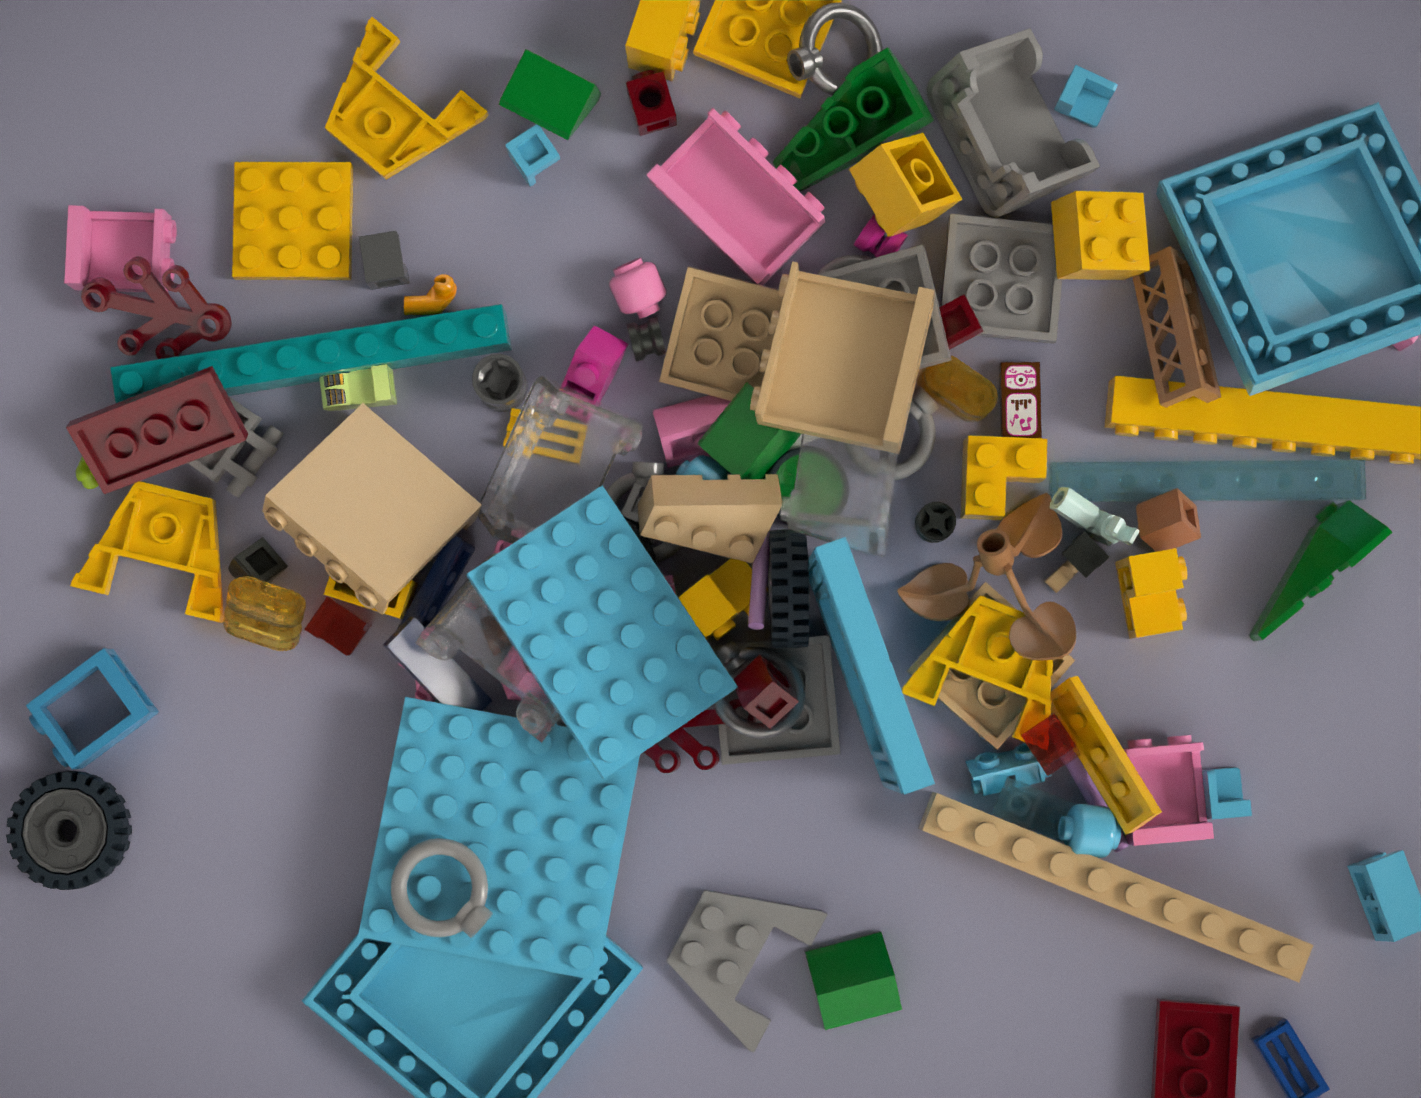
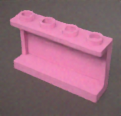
M712 108L707 113L708 118L661 167L656 164L647 174V177L754 284L763 286L825 223V217L821 213L825 207L810 192L803 196L793 186L797 180L785 167L780 164L775 169L765 159L769 155L768 151L753 137L747 141L738 132L741 125L726 110L720 115Z

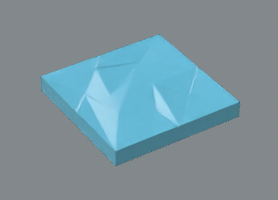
M1379 102L1159 181L1156 195L1249 396L1421 334V186Z
M846 537L815 547L808 560L809 582L828 635H830V641L883 787L905 795L935 784Z
M357 934L303 998L302 1002L415 1098H537L641 972L643 965L607 935L598 981L361 938Z

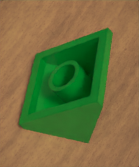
M525 49L500 98L499 105L569 140L600 100L601 93L595 84Z
M748 382L740 389L697 444L732 475H740L741 480L765 479V474H768L771 466L792 447L801 433L758 425L755 411L750 410L754 387Z
M881 931L805 951L825 1030L902 1010L894 970Z

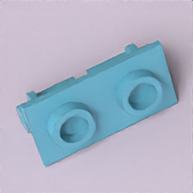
M1027 743L1016 746L1014 750L1002 753L986 752L978 755L975 759L965 761L972 777L970 781L974 795L981 793L983 797L1010 790L1008 776L1014 775L1017 788L1045 782L1046 777L1052 776L1049 765L1051 758L1047 751Z

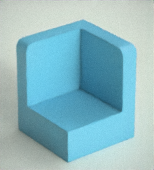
M1075 65L1054 110L1085 125L1096 128L1118 85Z
M537 124L505 144L510 159L529 187L536 184L535 176L560 160L559 153L542 128Z
M1239 768L1202 770L1207 819L1252 816L1251 801L1243 799Z

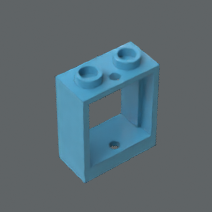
M107 648L97 652L26 705L32 713L29 716V720L33 727L41 735L47 734L55 746L52 748V752L56 759L64 767L70 766L72 770L85 768L159 713L116 651ZM99 669L131 714L78 752L47 707Z

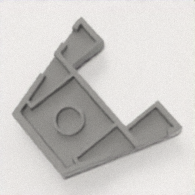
M704 890L667 958V962L742 1044L754 1053L771 1019L735 1000L740 988L773 927L811 946L828 914L817 909L802 908L789 904Z

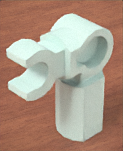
M1061 487L1050 502V509L1077 527L1086 529L1085 532L1091 538L1107 546H1111L1119 541L1132 545L1140 532L1137 528L1127 526L1121 517L1099 510V507L1069 487Z

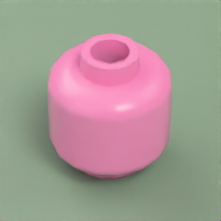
M640 257L613 270L615 276L610 280L609 287L622 313H637L639 319L660 310L658 302L664 299L667 290L654 263L643 262Z

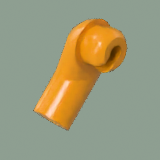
M447 274L438 275L434 278V285L426 295L404 296V314L437 315L442 313L455 298L457 292L453 278Z

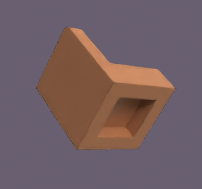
M1178 488L1146 500L1136 506L1138 528L1140 530L1139 536L1156 552L1174 549L1201 538L1197 506Z

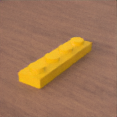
M1078 676L1069 677L1052 690L1050 694L1051 714L1125 835L1135 832L1162 813Z

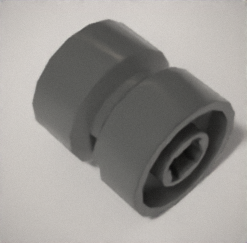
M491 354L482 358L475 366L472 374V384L476 394L487 407L498 412L511 411L512 408H517L525 400L528 392L527 379L519 364L512 357L504 354Z

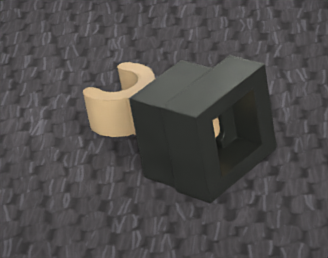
M1082 531L1061 553L1067 561L1045 580V583L1057 593L1078 571L1087 578L1109 556L1085 531Z

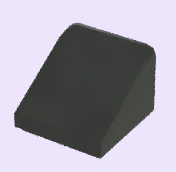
M262 537L232 559L228 570L247 593L254 597L284 572L288 565Z

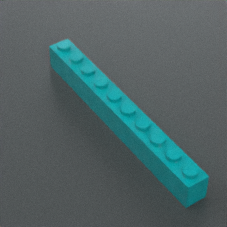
M499 304L110 367L115 403H118L213 366L227 395L233 396L319 382V378L325 375L350 373L351 371L370 369L371 366L387 364L394 370L511 351L512 346L506 311L503 305Z

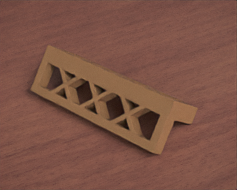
M1168 246L1149 255L1150 269L1159 265L1161 275L1154 288L1147 286L1144 273L1132 277L1159 403L1166 408L1192 396L1209 403L1221 398L1195 278L1185 255L1175 248ZM1160 297L1167 300L1169 307L1161 323L1154 321L1153 311ZM1168 332L1175 335L1177 343L1169 359L1162 356L1160 348ZM1175 368L1183 371L1186 386L1170 392L1168 381Z

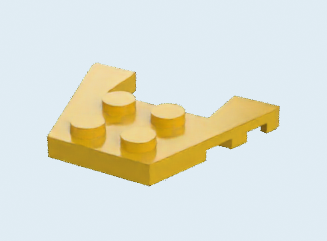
M371 17L365 27L366 32L361 45L357 47L353 56L352 67L346 81L342 83L325 129L387 180L481 123L489 114L475 100L460 90L438 117L432 119L393 87L376 71L401 42L397 36L375 18Z
M141 481L134 483L110 520V526L98 544L95 543L88 554V560L80 572L76 573L71 580L70 586L109 595L118 557L132 558L193 573L195 576L185 614L223 623L224 612L216 500Z
M979 595L904 684L901 691L906 696L935 706L949 668H952L1025 697L1026 701L1012 738L1042 750H1048L1053 660H1031L1020 656L1011 645L1009 633L1012 624L1017 619L1026 616L1024 612Z

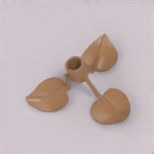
M1048 493L1039 495L1022 504L1000 522L997 529L985 531L979 536L977 540L979 555L973 557L974 566L969 581L966 572L961 567L952 563H940L923 570L908 584L897 589L899 597L904 604L917 615L933 621L951 620L960 616L969 608L970 600L967 592L975 588L980 569L983 567L988 573L1000 576L1005 574L1021 609L1026 615L1017 619L1012 624L1009 633L1011 645L1020 656L1031 660L1061 659L1069 655L1076 644L1077 631L1070 612L1062 605L1051 601L1040 604L1032 612L1012 570L1014 557L1018 556L1020 552L1029 558L1042 557L1052 552L1062 539L1061 521L1057 513L1049 508L1051 497Z

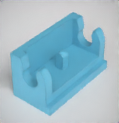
M1397 850L1389 854L1383 852L1347 866L1375 941L1395 942L1421 931V896L1403 850Z

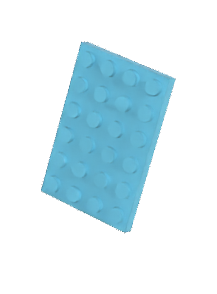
M603 485L466 574L602 779L617 771L738 688Z

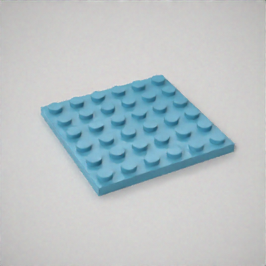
M405 697L358 937L598 981L640 755L605 779H602L568 727ZM430 839H450L467 846L480 859L486 871L488 881L485 907L493 914L472 938L463 931L447 937L426 936L411 929L399 917L391 897V880L397 863L413 846ZM433 855L421 860L411 871L407 882V894L412 907L421 916L435 921H443L455 917L469 901L472 891L471 878L467 869L461 862L446 855Z

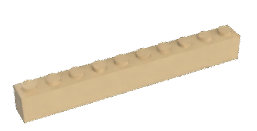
M932 792L918 829L1298 983L1313 948V945L1092 855L1075 854L1070 846L936 792Z

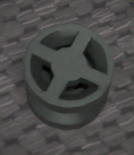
M657 316L649 318L647 323L638 325L635 322L626 324L636 362L644 360L646 355L650 354L666 355Z
M942 502L926 504L917 513L915 518L917 534L929 543H939L945 540L954 532L956 526V516L953 509Z

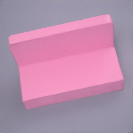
M707 395L653 411L668 468L680 465L686 460L691 462L700 455L710 457L697 443L731 401Z

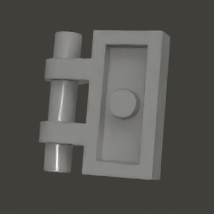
M229 397L248 432L246 441L188 462V464L216 483H218L225 471L229 472L234 478L226 490L239 498L247 486L252 487L258 478L255 474L267 457L272 458L278 448L275 446L283 436V433L271 425L264 436L260 437L253 431L262 418ZM248 442L255 448L245 463L240 466L233 460L244 444Z

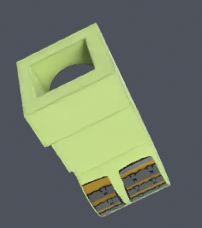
M387 364L371 366L370 369L351 371L350 373L325 375L319 378L323 410L357 409L362 403L367 407L397 405L393 370Z

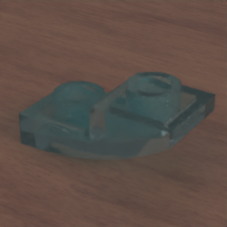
M1007 776L992 814L1065 843L1058 836L1059 821L1062 816H1067L1070 808L1076 805V803Z

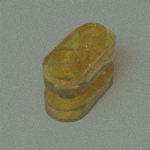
M952 355L951 361L926 367L921 377L923 390L933 400L964 421L979 422L986 418L996 406L998 394L993 383Z
M251 576L239 577L230 582L226 598L227 606L223 618V627L227 633L276 651H288L294 649L299 644L302 631L301 623L306 609L305 599L299 593Z

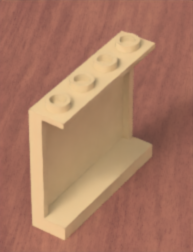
M792 261L789 274L783 273L780 280L778 297L783 298L780 312L773 311L770 321L769 335H774L771 350L765 348L761 357L760 372L765 373L762 386H755L751 398L750 410L755 411L757 424L899 454L934 307L935 290L919 287L916 295L799 271L798 262Z
M362 403L265 495L262 512L272 527L279 531L284 530L295 539L294 542L302 553L309 557L314 556L324 564L326 572L332 579L338 583L344 582L353 589L356 598L362 605L368 609L375 608L383 615L388 608L389 602L462 528L467 530L476 521L482 504Z

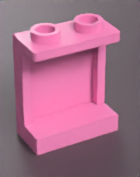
M68 205L64 283L74 290H82L92 279L101 277L112 282L116 291L146 292L140 283L136 284L128 281L123 272L125 264L133 257L139 256L145 258L150 263L151 272L164 287L162 276L171 266L175 265L174 260L170 258V243H175L177 236L175 220H172V216L164 209L155 208L154 213L90 211L85 206ZM132 265V269L136 274L143 275L142 269L138 265ZM174 273L170 274L172 281L174 280Z
M1191 735L1167 737L1168 745L1152 746V739L1128 740V748H1124V751L1162 813L1135 832L1126 834L1129 845L1139 846L1214 839L1212 822H1207L1200 757V751L1204 750L1203 742H1192Z

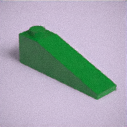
M885 48L854 67L845 77L846 80L838 90L821 105L822 108L812 120L798 131L772 161L775 168L781 164L795 177L797 182L793 186L799 192L858 163L879 145L905 138L934 121L917 86L890 48Z
M1350 500L1338 505L1334 501L1327 504L1315 515L1318 522L1309 529L1248 636L1253 641L1264 640L1305 605L1302 600L1306 596L1312 598L1328 588L1335 578L1332 575L1333 572L1336 570L1342 572L1349 566L1352 568L1393 532L1385 524Z

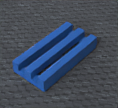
M1283 1018L1276 1026H1270L1264 1030L1263 1034L1251 1038L1286 1098H1317L1330 1090L1287 1019ZM1283 1032L1316 1084L1315 1088H1309L1278 1036ZM1271 1041L1303 1093L1302 1096L1297 1097L1267 1048V1042Z

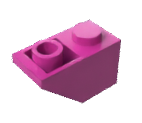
M594 325L577 347L553 406L588 424L616 375L629 344Z

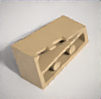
M765 474V479L741 480L740 475H727V480H703L702 475H651L638 503L640 536L753 563L783 505L778 474Z

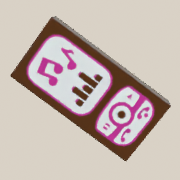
M1001 362L999 364L1001 437L1042 438L1040 362Z

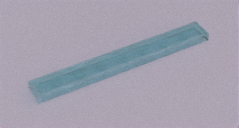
M1365 460L1050 462L1049 495L1052 500L1055 493L1061 487H1069L1090 502H1144L1178 488L1192 502L1357 501L1366 499Z

